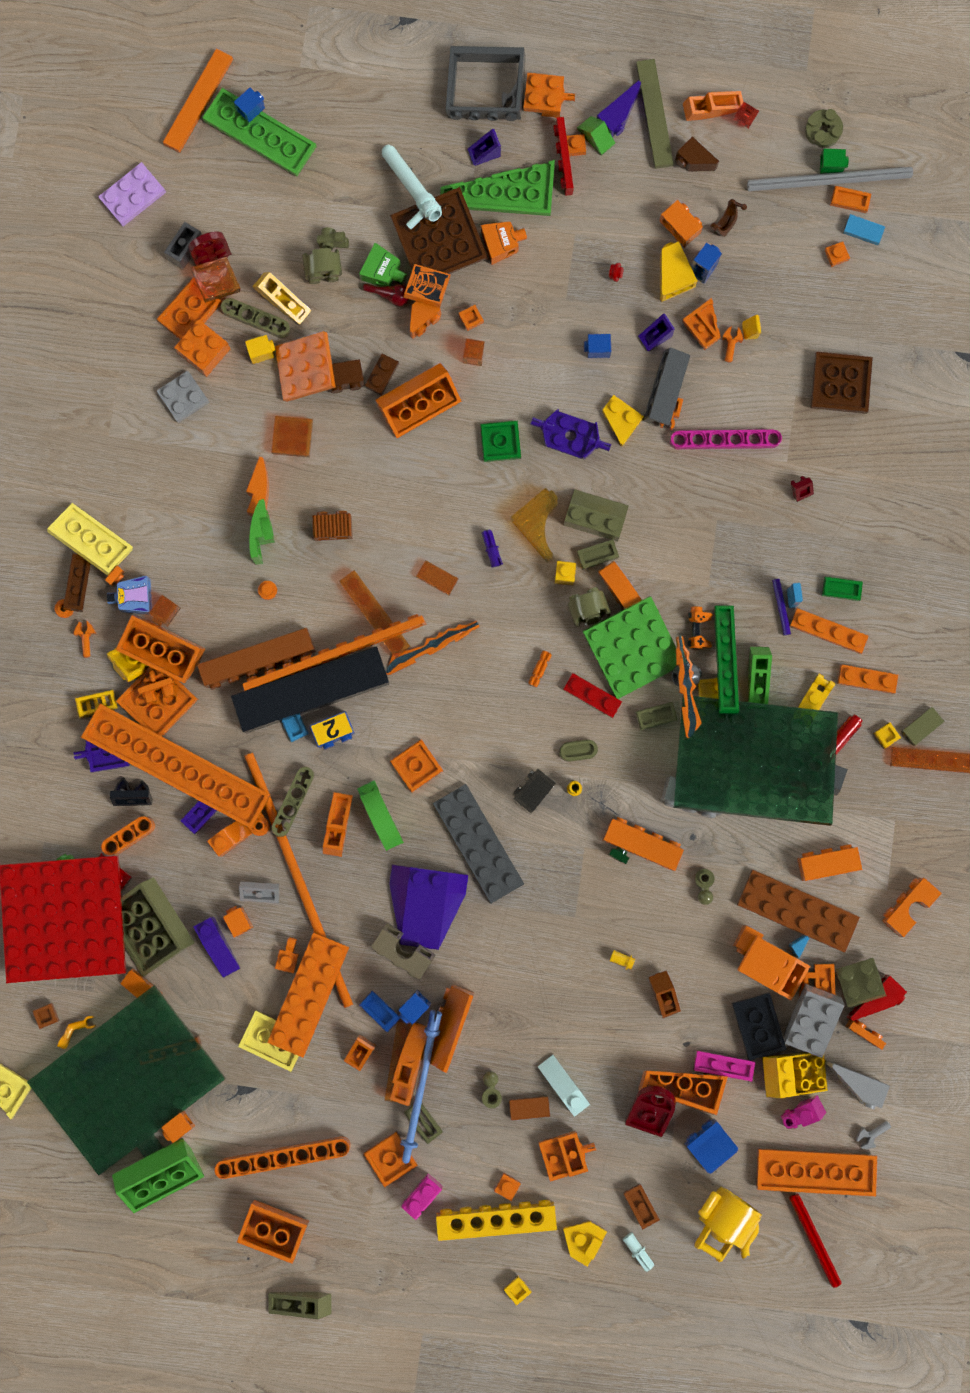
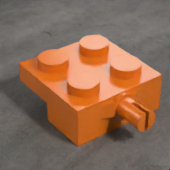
M527 73L523 111L542 113L541 116L557 118L560 117L563 101L575 102V94L565 93L563 87L564 76Z
M576 1130L538 1142L550 1182L588 1172L585 1153L596 1151L594 1142L584 1146L581 1144Z

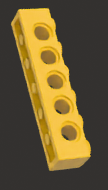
M540 1200L538 1204H531L528 1201L520 1202L518 1206L504 1203L499 1204V1207L491 1208V1205L479 1206V1209L474 1210L471 1207H462L460 1211L441 1209L440 1213H436L438 1241L557 1230L554 1202L550 1203V1200ZM534 1211L541 1214L540 1219L532 1220L530 1218L531 1213ZM518 1213L522 1218L519 1222H513L510 1219L511 1215ZM499 1215L502 1221L499 1224H494L491 1222V1217ZM479 1217L482 1219V1223L475 1226L471 1223V1219ZM453 1219H460L463 1224L456 1228L451 1224Z

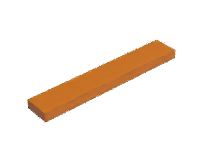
M216 48L163 141L165 146L179 153L181 152L233 61L232 56Z

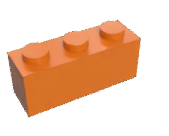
M851 844L840 846V850L833 851L832 848L823 849L821 854L814 855V852L802 853V858H797L802 881L863 870L858 847L852 848Z

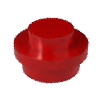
M620 263L612 264L610 267L609 278L613 279L614 282H618L619 278L622 279L624 268L621 267Z

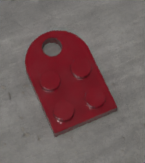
M219 231L200 235L188 245L197 268L208 267L212 262L225 260L229 255H232L224 234Z
M644 1087L638 1092L626 1117L625 1125L662 1137L675 1112L676 1099L674 1095L663 1087ZM656 1095H660V1096H662L663 1098H657V1097H655V1096H656Z

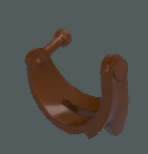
M734 199L729 200L724 215L717 224H711L710 230L722 237L727 236L737 221V206L742 210H746L747 205L738 203Z

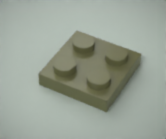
M874 958L836 969L848 1007L886 996Z

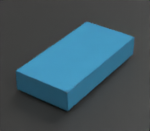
M850 214L843 234L879 245L885 226Z
M793 583L786 590L789 608H796L803 601L800 583Z
M300 715L282 721L291 742L309 734Z

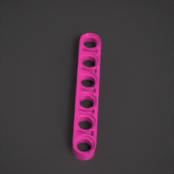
M774 429L676 431L670 438L671 446L678 450L776 448L782 441L781 433ZM770 434L776 435L778 442L775 444L770 443L768 436ZM677 435L682 436L684 443L681 445L675 444L674 437ZM695 435H699L702 437L703 442L697 445L693 442L692 438ZM719 435L722 441L720 444H714L711 441V437ZM738 435L740 443L733 444L730 441V437ZM750 435H757L759 442L752 444L749 441Z

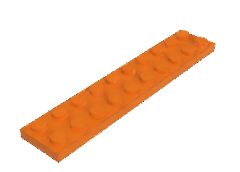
M99 704L81 736L86 741L251 829L270 797V794L102 704Z

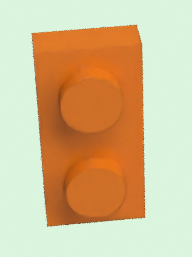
M849 1020L845 1027L875 1047L883 1050L886 1045L882 1041L883 1036L875 1031L870 1033L865 1030L866 1025L858 1020L855 1022Z

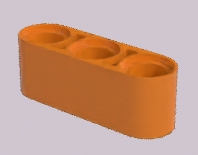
M145 816L137 818L105 839L101 845L102 851L106 855L111 856L122 853L154 831V820ZM147 820L149 827L143 831L141 829V822ZM127 831H131L133 835L130 841H126L124 838ZM112 841L116 844L114 852H110L108 849V845Z

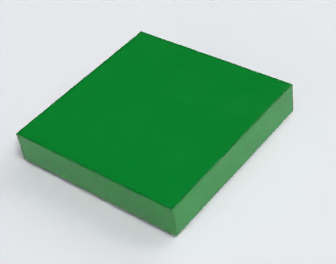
M518 421L480 424L484 462L521 459Z

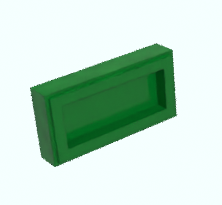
M824 577L822 596L861 601L863 582Z

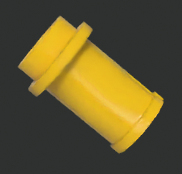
M571 781L567 785V792L571 796H578L582 792V785L578 781ZM572 785H576L578 787V791H573Z
M613 950L609 962L626 967L625 970L632 969L635 958H632V955L627 956Z

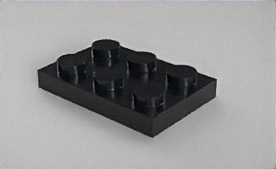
M769 992L731 1003L749 1061L787 1050Z

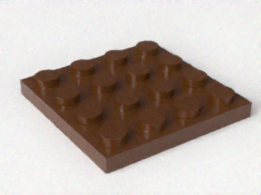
M460 187L434 197L441 206L442 211L441 217L436 221H430L423 217L410 229L406 224L420 211L417 205L390 215L412 270L414 264L451 274L488 259Z

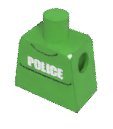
M374 243L359 276L363 282L378 286H391L393 280L403 284L407 274L399 270L400 260L377 243Z

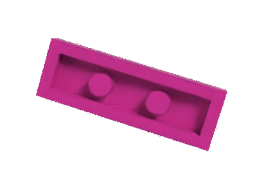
M697 1050L693 1070L752 1082L755 1061Z

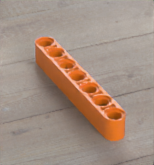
M340 1136L221 1159L216 1164L214 1172L218 1178L227 1179L340 1158L348 1154L351 1143L347 1137ZM343 1142L347 1148L345 1151H339L336 1144ZM318 1146H325L327 1153L320 1155L317 1152ZM304 1149L308 1154L307 1158H300L298 1150ZM285 1153L288 1156V1161L281 1162L278 1154ZM259 1157H266L269 1161L268 1165H261ZM241 1160L248 1162V1169L240 1167L239 1163ZM221 1164H227L229 1166L228 1173H223L221 1171Z

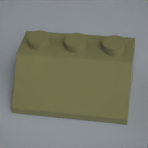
M574 489L564 526L618 542L629 505Z

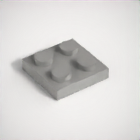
M188 370L157 390V393L178 423L210 403Z

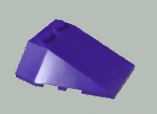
M392 865L389 882L397 929L404 933L400 938V945L415 947L422 945L425 948L439 950L466 895L468 875Z

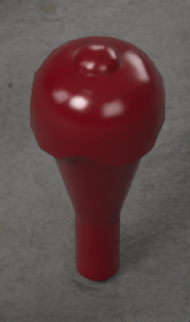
M366 283L363 285L364 291L375 293L395 306H404L409 300L404 298L406 287L403 285L374 286Z

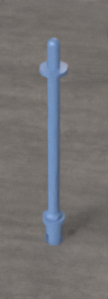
M435 1010L430 1011L428 1025L424 1030L427 1040L407 1138L400 1142L404 1146L402 1161L405 1164L410 1161L412 1149L418 1147V1143L414 1141L434 1040L440 1035L439 1026L442 1013L437 1011L436 1019H434Z

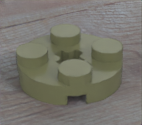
M822 109L814 112L808 118L805 127V134L809 142L815 143L821 148L835 145L843 133L842 120L833 109ZM822 125L828 127L827 132L820 130Z

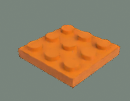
M322 331L275 346L283 401L288 402L336 388L327 332Z
M148 667L145 673L116 702L141 726L163 737L196 703L198 698L180 681L174 679L176 684L173 686L175 696L164 698L162 691L159 690L155 692L158 701L147 704L137 688L152 684V682L148 684L144 682L145 678L150 677L149 671L154 670L156 675L162 673ZM163 673L164 678L158 681L170 678V676Z

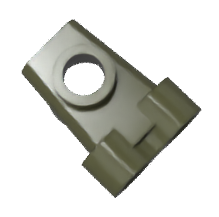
M326 227L321 230V235L317 236V243L320 248H331V250L337 247L349 248V239L345 236V232H336L335 229Z

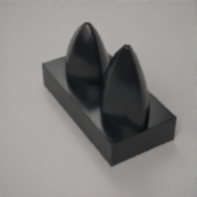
M123 777L116 784L114 791H110V800L113 806L152 805L149 787L143 780L135 786L134 790H130L129 783Z

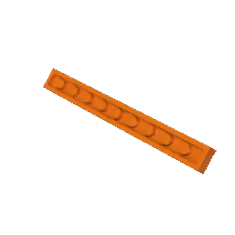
M415 614L408 617V621L403 623L397 621L390 624V628L384 630L383 628L375 629L369 636L360 635L348 644L346 641L337 644L335 649H323L318 652L319 655L311 657V655L300 658L301 662L295 664L293 662L282 665V669L277 671L275 669L264 672V676L259 678L258 676H252L246 679V683H243L244 690L247 691L328 663L427 625L422 615Z

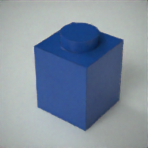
M251 87L234 101L236 110L248 123L265 109L263 96L258 91L254 92Z
M588 334L587 341H584V352H587L588 358H610L611 334Z

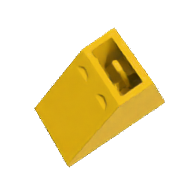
M805 1052L762 1057L766 1097L786 1098L828 1091L824 1055L821 1058Z

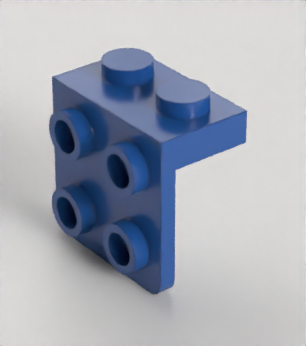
M715 1119L706 1121L701 1126L702 1129L697 1133L694 1132L689 1135L684 1143L707 1173L710 1174L738 1152L736 1144Z

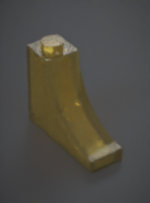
M545 488L513 514L511 522L548 563L553 559L554 554L546 542L545 524L550 513L558 505V497L552 490L548 491Z

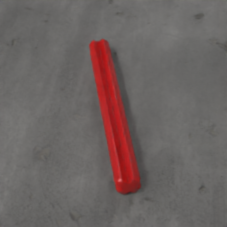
M797 1193L790 1196L791 1204L833 1288L840 1286L842 1282L800 1195Z

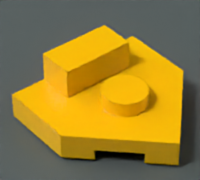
M116 648L107 653V658L112 662L114 670L123 680L130 682L145 673L147 665L117 651Z
M590 1220L563 1228L570 1257L587 1267L596 1256L607 1233V1230Z

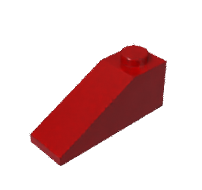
M885 975L881 981L886 996L857 1005L846 1017L849 1020L855 1021L895 1005L898 1006L905 1000L906 997L904 995L907 991L890 975Z

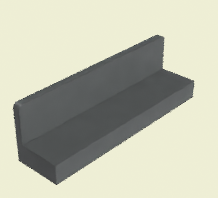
M671 347L663 352L644 414V422L650 424L656 421L667 426L670 425L689 363V354Z

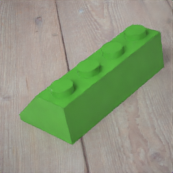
M183 1138L112 1174L116 1194L133 1213L204 1177L191 1147Z

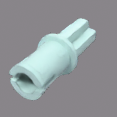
M633 1232L627 1234L622 1240L632 1252V1257L637 1259L644 1271L651 1270L654 1267V1263L645 1252V1247L641 1246Z

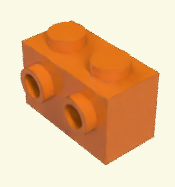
M678 200L661 214L659 220L684 248L701 234L703 228L700 219L696 216L694 217L689 212V208Z

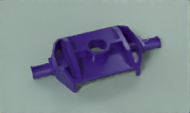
M559 409L550 415L546 421L533 417L530 424L541 428L546 447L581 459H586L595 449L601 448L609 452L611 447L610 443L599 439L597 422L594 424L559 412ZM567 432H574L576 438L572 441L566 439L565 434Z

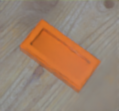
M835 186L830 206L867 213L871 193Z

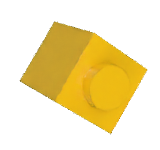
M267 335L245 341L253 364L274 358L273 351H276L273 340H269Z
M557 561L554 584L573 586L576 563Z

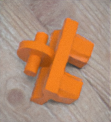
M154 670L149 671L150 677L144 679L145 684L151 682L152 684L137 688L145 702L151 704L158 701L155 694L156 691L161 690L164 698L175 696L173 686L176 684L171 677L158 681L164 678L163 673L156 675Z

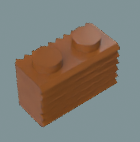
M336 511V514L317 512V515L312 516L313 538L315 541L353 539L352 516L347 511Z

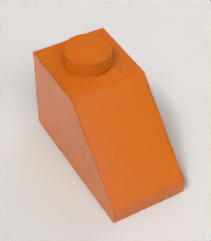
M235 821L207 842L218 857H223L253 833L247 826Z

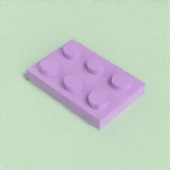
M141 162L98 197L122 226H125L164 195L166 191Z

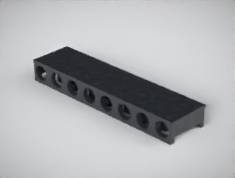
M376 646L232 695L231 698L242 731L247 734L296 717L297 715H302L389 685V680Z

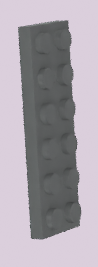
M466 784L433 803L491 904L524 885L520 875Z

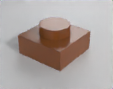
M53 1003L33 1011L39 1029L59 1022Z

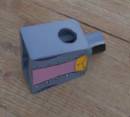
M142 576L118 582L117 592L107 593V603L118 604V609L124 613L153 615L151 579L148 576Z

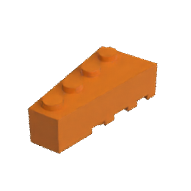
M644 1071L638 1090L647 1086L663 1087L674 1095L676 1103L711 1115H717L728 1076Z

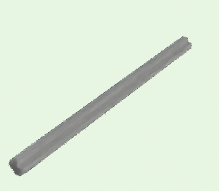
M899 167L748 180L747 189L748 191L905 179L913 176V168Z

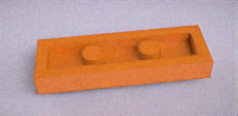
M842 664L840 665L837 684L895 694L898 674Z

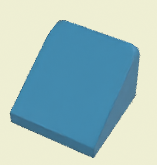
M802 935L788 945L796 958H800L809 940V937L806 935Z

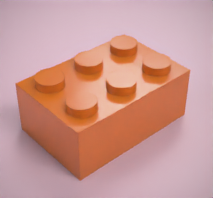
M254 1200L249 1208L237 1243L293 1264L309 1221Z

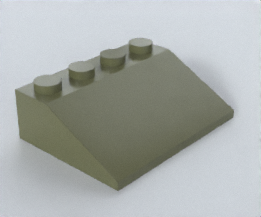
M154 877L140 883L121 897L124 947L143 977L195 943Z

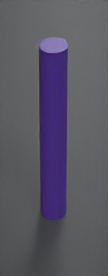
M774 579L772 582L784 636L791 635L780 579Z

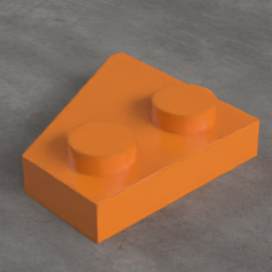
M712 298L682 320L683 324L704 350L720 340Z

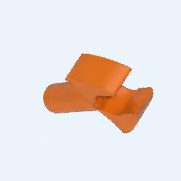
M732 326L725 331L722 337L723 340L728 342L725 361L729 363L733 360L735 344L743 342V335L739 327L734 339L730 335Z
M86 621L87 630L85 633L82 631L81 622L77 624L74 630V635L80 636L82 639L84 658L91 656L89 637L91 634H96L94 627L88 621Z

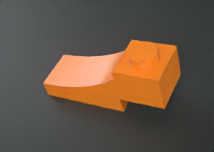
M334 792L326 826L323 854L342 857L353 795Z

